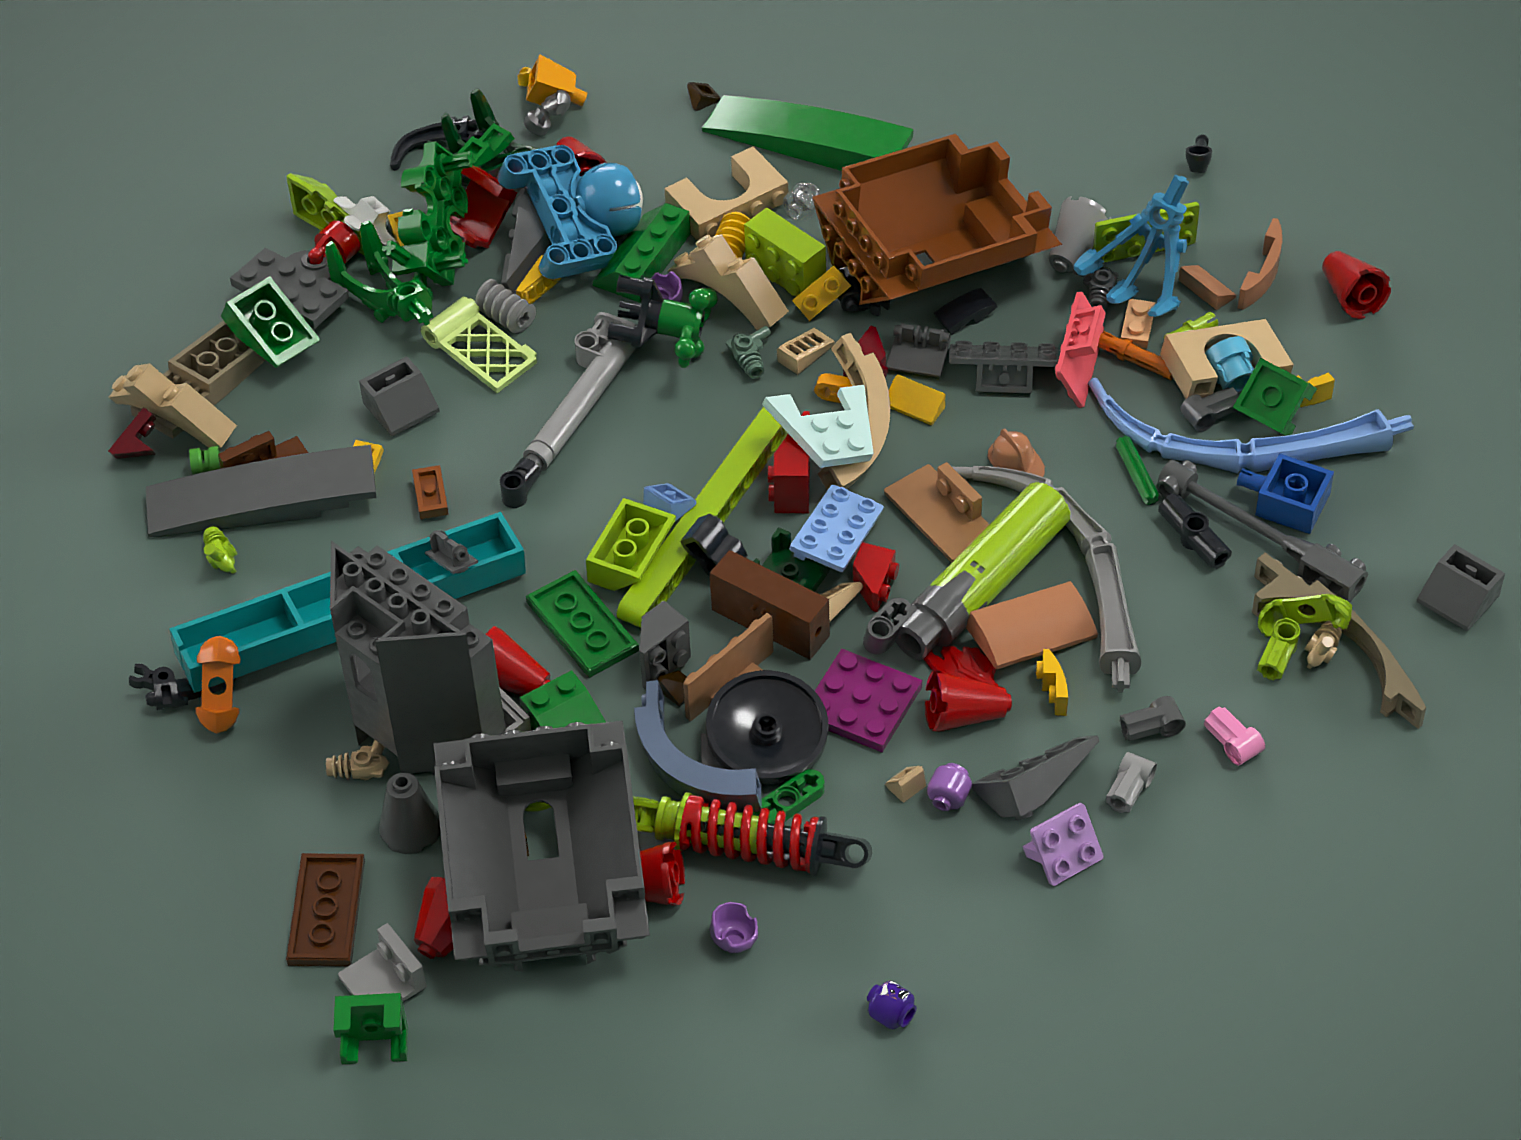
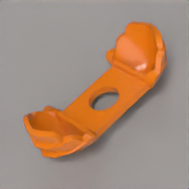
M216 636L204 642L197 655V663L202 664V706L196 707V714L202 726L216 734L231 728L236 723L239 715V708L233 707V665L239 664L241 659L236 644L223 636ZM214 677L224 679L227 685L225 692L219 695L213 694L209 690V681Z

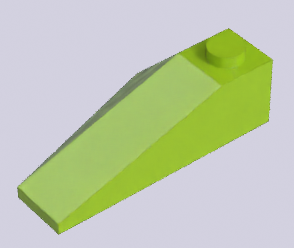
M292 173L286 176L293 214L320 230L324 229L332 221L344 222V218L349 216L347 212L333 201L337 195L328 185L320 183L311 177ZM354 230L360 241L359 253L364 255L360 231Z

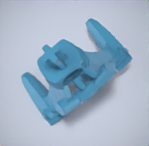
M1174 175L1166 193H1155L1152 200L1148 202L1146 209H1143L1141 214L1139 213L1129 220L1131 225L1116 235L1115 240L1099 252L1095 249H1089L1075 262L1074 270L1078 275L1084 276L1093 273L1103 267L1104 261L1102 257L1119 244L1123 245L1137 233L1145 237L1146 243L1126 280H1119L1106 295L1107 301L1112 304H1119L1137 295L1139 291L1134 282L1158 247L1159 249L1165 248L1162 295H1160L1157 302L1147 313L1149 316L1159 317L1179 307L1181 301L1178 300L1177 296H1172L1175 274L1179 268L1180 255L1185 253L1187 249V240L1179 239V231L1181 229L1179 224L1182 223L1184 219L1183 214L1187 210V207L1179 202L1189 184V181L1186 180L1187 178ZM1160 208L1168 213V220L1161 217Z

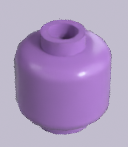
M948 763L936 768L927 787V794L936 808L942 811H949V809H959L964 805L972 786L968 771L954 763Z

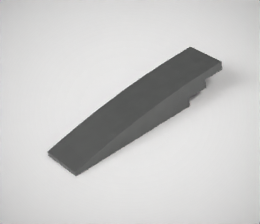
M371 445L324 450L252 462L146 486L149 537L205 531L209 527L224 529L322 517L321 511L349 508L348 501L377 498Z

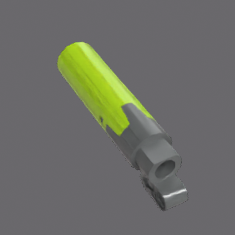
M1039 482L1030 483L911 604L903 598H893L870 619L863 638L865 649L872 654H883L896 642L906 655L914 660L922 661L935 646L948 647L966 628L970 612L987 607L1070 521L1071 513L1063 496L1047 484Z

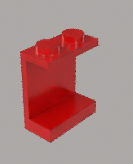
M472 165L471 168H465L461 171L462 174L471 179L465 190L468 197V213L465 214L464 218L452 216L450 218V226L453 233L462 236L463 242L474 249L477 246L489 248L518 192L513 189L504 188L499 184L497 178L483 169Z

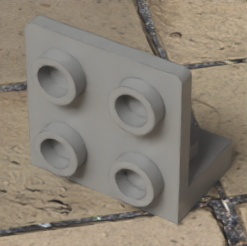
M388 923L377 929L379 937L378 949L338 973L339 979L352 995L401 993L402 1000L405 1001L427 987L423 966Z

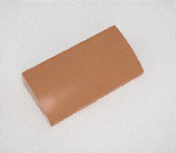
M1071 581L971 611L966 629L996 670L1043 655V649H1049L1051 652L1095 639L1098 636L1091 614Z

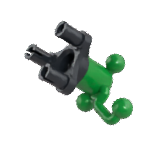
M623 275L619 276L616 292L638 295L642 299V305L621 300L619 307L630 309V311L618 310V317L637 320L638 324L631 327L610 322L607 339L631 343L633 347L642 348L655 334L680 338L675 344V354L678 357L679 366L687 368L691 358H697L704 352V342L700 339L703 325L711 314V308L718 302L716 291L712 288H696L689 295V303L664 299L655 283V279L644 277L642 280Z

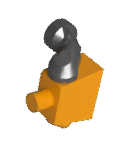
M542 55L538 56L532 69L523 67L517 76L519 86H528L526 100L542 106L538 107L536 111L528 112L524 119V126L536 135H545L551 126L549 115L561 114L563 116L570 107L571 102L582 106L587 97V92L575 87L576 74Z

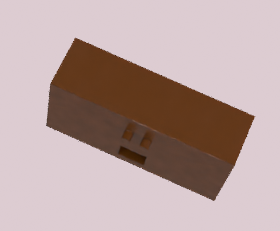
M731 550L725 554L710 572L712 611L746 628L754 620L760 619L766 613L770 614L773 622V641L809 660L813 658L830 637L828 598Z

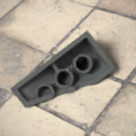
M521 188L513 207L512 215L516 218L515 229H510L509 232L512 248L511 253H506L501 281L505 289H510L513 294H516V289L538 258L544 255L546 249L552 245L526 188Z
M1098 736L1076 737L1046 750L1045 755L1019 761L1020 767L1007 771L1004 769L997 770L973 782L972 790L1001 817H1015V820L1028 818L1033 815L1032 810L1043 805L1099 742Z

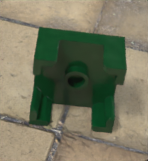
M778 527L771 537L772 552L762 566L815 592L829 573L830 567L807 557L805 560L794 557V552L790 551L791 533ZM756 558L753 562L760 565V560Z

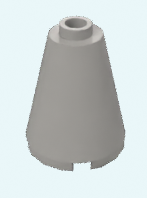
M1070 196L1061 205L1054 235L1062 245L1051 248L1049 255L1052 267L1058 272L1064 273L1073 270L1074 264L1079 257L1093 248L1095 223L1108 220L1105 216L1106 209L1086 197L1079 196L1078 200H1071L1072 196Z

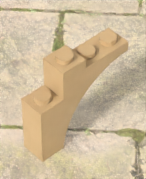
M708 234L696 242L697 247L689 255L685 252L673 260L675 264L667 270L668 273L670 271L674 272L679 278L703 283L722 294L747 317L756 330L764 326L771 327L789 312L755 258L743 260L740 257L737 259L722 234L713 237Z
M150 363L135 365L127 375L120 376L112 385L113 392L109 398L116 404H126L141 409L144 407L149 412L166 419L188 432L208 448L211 446L222 448L237 426L188 383L175 385Z

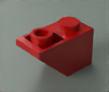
M862 542L853 563V582L862 583L864 587L860 591L861 595L871 610L878 612L882 601L887 602L891 589L889 583L891 580H896L899 563L895 562L896 550Z

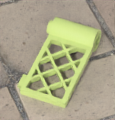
M462 297L430 320L429 325L422 326V336L434 349L441 348L493 391L499 393L537 364V353L526 344L523 346L519 345L479 313V306H477L473 299ZM480 324L487 330V334H471V330ZM456 341L467 342V349H455L451 345ZM471 342H487V349H470ZM490 342H503L506 345V349H490ZM470 357H486V364H474L470 361ZM490 357H506V364H490ZM509 357H522L525 361L522 364H509ZM489 372H506V376L496 382L489 376Z

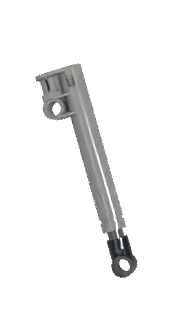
M599 312L594 317L595 324L593 327L576 335L574 339L576 361L580 366L587 369L523 452V458L518 461L511 471L501 475V496L505 506L519 508L526 503L527 492L541 475V471L548 468L552 460L637 348L631 346V343L612 339L608 340L607 334L610 322L634 327L636 324L609 313Z

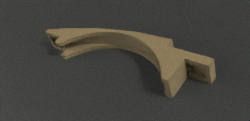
M1266 552L1257 558L1254 577L1265 585L1254 596L1252 613L1258 618L1264 606L1276 599L1321 594L1335 595L1318 580L1310 586L1307 585L1301 577L1294 575L1280 561L1273 559ZM1307 604L1299 606V611L1304 615L1315 614V609ZM1352 610L1348 628L1342 629L1341 632L1360 646L1370 658L1378 673L1382 689L1380 713L1388 717L1396 711L1419 729L1423 724L1426 706L1418 691L1387 646Z

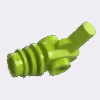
M207 528L203 533V542L205 543L204 553L208 562L216 570L220 568L223 572L236 573L234 568V556L238 554L236 549L219 528Z

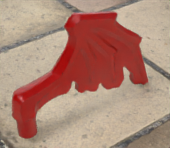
M955 646L943 647L941 650L944 660L935 655L932 650L923 659L932 671H943L998 686L994 681L996 669L987 656L980 653L979 648L963 647L962 651H960Z

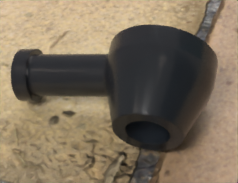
M1204 134L1197 136L1196 145L1186 148V161L1190 171L1194 173L1205 172L1212 158V149L1207 146L1209 138Z

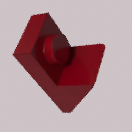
M143 407L108 452L116 459L155 455L156 453L140 439L142 436L147 437L153 431L156 425L154 423L156 417Z

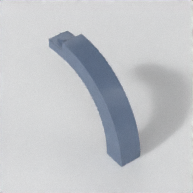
M647 681L646 694H642L641 697L642 707L634 708L635 722L648 760L659 777L682 796L688 792L692 793V795L703 797L704 803L709 804L708 807H710L712 800L718 799L721 802V810H726L728 803L735 802L737 804V812H743L746 805H751L753 812H759L762 809L761 783L756 768L743 770L714 768L694 761L684 755L673 745L665 733L664 695L659 681Z

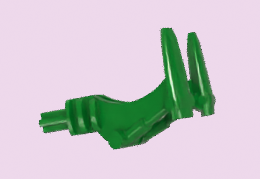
M404 209L402 216L412 215L413 209ZM369 220L361 223L360 227L366 266L371 275L378 272L381 273L388 290L369 287L347 273L336 244L333 241L326 244L325 253L331 281L348 289L349 292L362 300L364 305L374 311V317L377 321L383 323L390 316L395 317L398 315L405 322L415 318L419 324L423 323L425 326L430 324L429 319L433 318L431 312L433 292L431 287H427V276L415 272L411 281H399L389 269L388 258L382 252V242L374 225Z

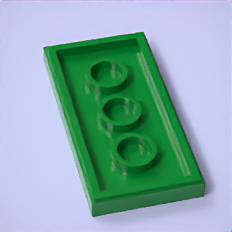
M576 570L526 595L527 604L588 678L639 651V644Z

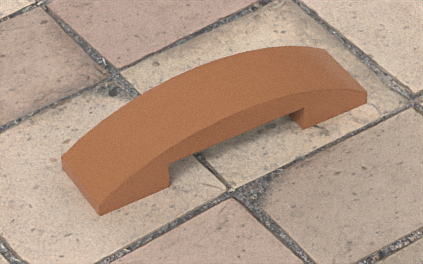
M1277 218L1272 219L1265 234L1263 255H1266L1267 258L1259 274L1248 271L1240 288L1238 309L1243 310L1260 299L1276 277L1282 248V229Z

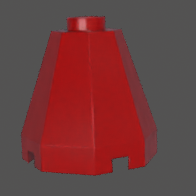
M431 877L426 885L414 941L419 946L417 951L430 959H434L435 956L444 958L454 949L444 877Z

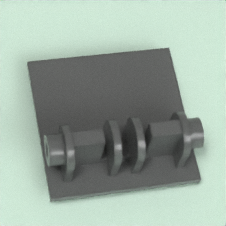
M904 323L895 325V338L886 367L889 370L940 378L951 341L950 333H946L945 329L931 328L929 332V327H925L924 332H921V326L917 325L916 331H914V326Z

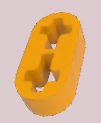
M824 373L818 377L814 391L823 400L841 403L837 396L839 388L852 385L848 377Z

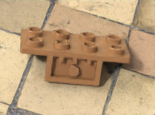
M947 462L940 465L938 471L927 464L884 489V494L951 563L989 525L981 516L982 496Z
M766 613L760 619L754 620L746 631L740 636L732 638L722 651L712 655L704 666L687 676L683 687L685 715L689 721L695 719L709 707L713 697L727 682L742 674L762 670L758 665L773 653V622L770 614Z

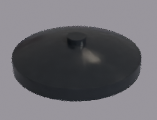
M760 670L735 677L716 693L707 711L706 738L716 760L725 769L729 770L756 768L761 784L786 782L803 771L810 769L822 755L827 742L828 716L822 700L804 681L784 672Z

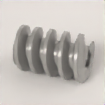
M494 279L485 281L476 295L475 303L479 306V311L485 313L503 327L508 328L512 333L524 331L535 319L536 308L533 304H529L527 300L521 299L517 294H513L510 289H505L502 284H498Z

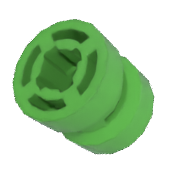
M211 446L207 450H201L200 448L190 449L189 456L192 475L221 469L218 454L221 453L219 446Z

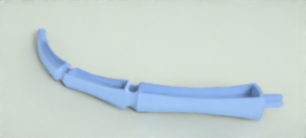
M1092 378L1088 382L1107 417L1124 435L1129 436L1135 444L1147 452L1158 451L1161 453L1162 458L1188 460L1192 463L1203 464L1237 474L1242 468H1247L1254 473L1269 470L1272 468L1279 453L1307 462L1344 455L1390 451L1393 445V435L1410 431L1414 428L1410 415H1404L1387 421L1382 412L1377 409L1350 421L1316 431L1278 437L1252 438L1246 444L1241 443L1239 439L1212 441L1191 439L1172 433L1162 435L1160 430L1142 423L1124 411L1110 395H1107L1098 378Z

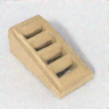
M813 328L777 348V362L798 375L833 347L835 341L816 328Z
M861 582L841 583L821 594L829 599L830 622L862 590L864 586Z

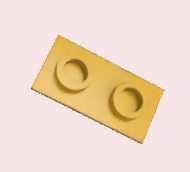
M832 266L792 301L810 321L849 289L851 285L845 279L839 269L837 270L835 266Z

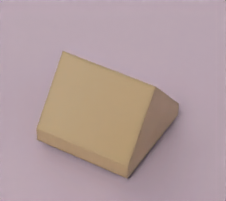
M922 766L906 767L888 780L885 785L904 803L926 787L924 769Z

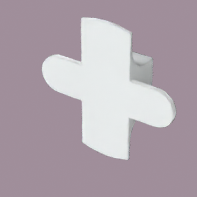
M343 196L336 197L333 200L349 214V216L344 218V222L350 228L360 231L361 223L369 220L374 225L384 245H387L388 240L397 242L388 233L385 225L390 210L374 196L360 199L357 205Z

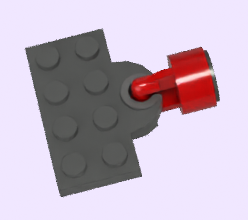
M337 220L332 221L315 236V247L312 250L299 251L285 258L264 248L230 277L231 286L244 292L270 276L309 326L315 329L349 298L348 289L331 281L325 253L326 244L330 241L336 244L345 264L359 252V238L356 232L346 223Z

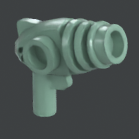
M767 326L760 328L749 336L737 333L732 339L726 341L727 347L732 351L739 366L752 379L759 378L764 373V365L759 350L763 348L762 340L771 335V331Z

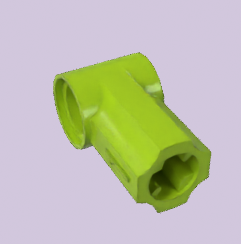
M1282 618L1274 624L1273 633L1257 666V671L1263 677L1273 681L1275 679H1282L1291 656L1297 650L1300 626L1296 621Z

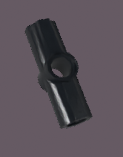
M1173 493L1165 497L1164 501L1159 505L1158 512L1181 535L1182 545L1187 549L1195 550L1210 568L1214 567L1217 569L1223 566L1231 557L1232 551L1209 527L1207 516L1203 513L1195 512L1180 495Z

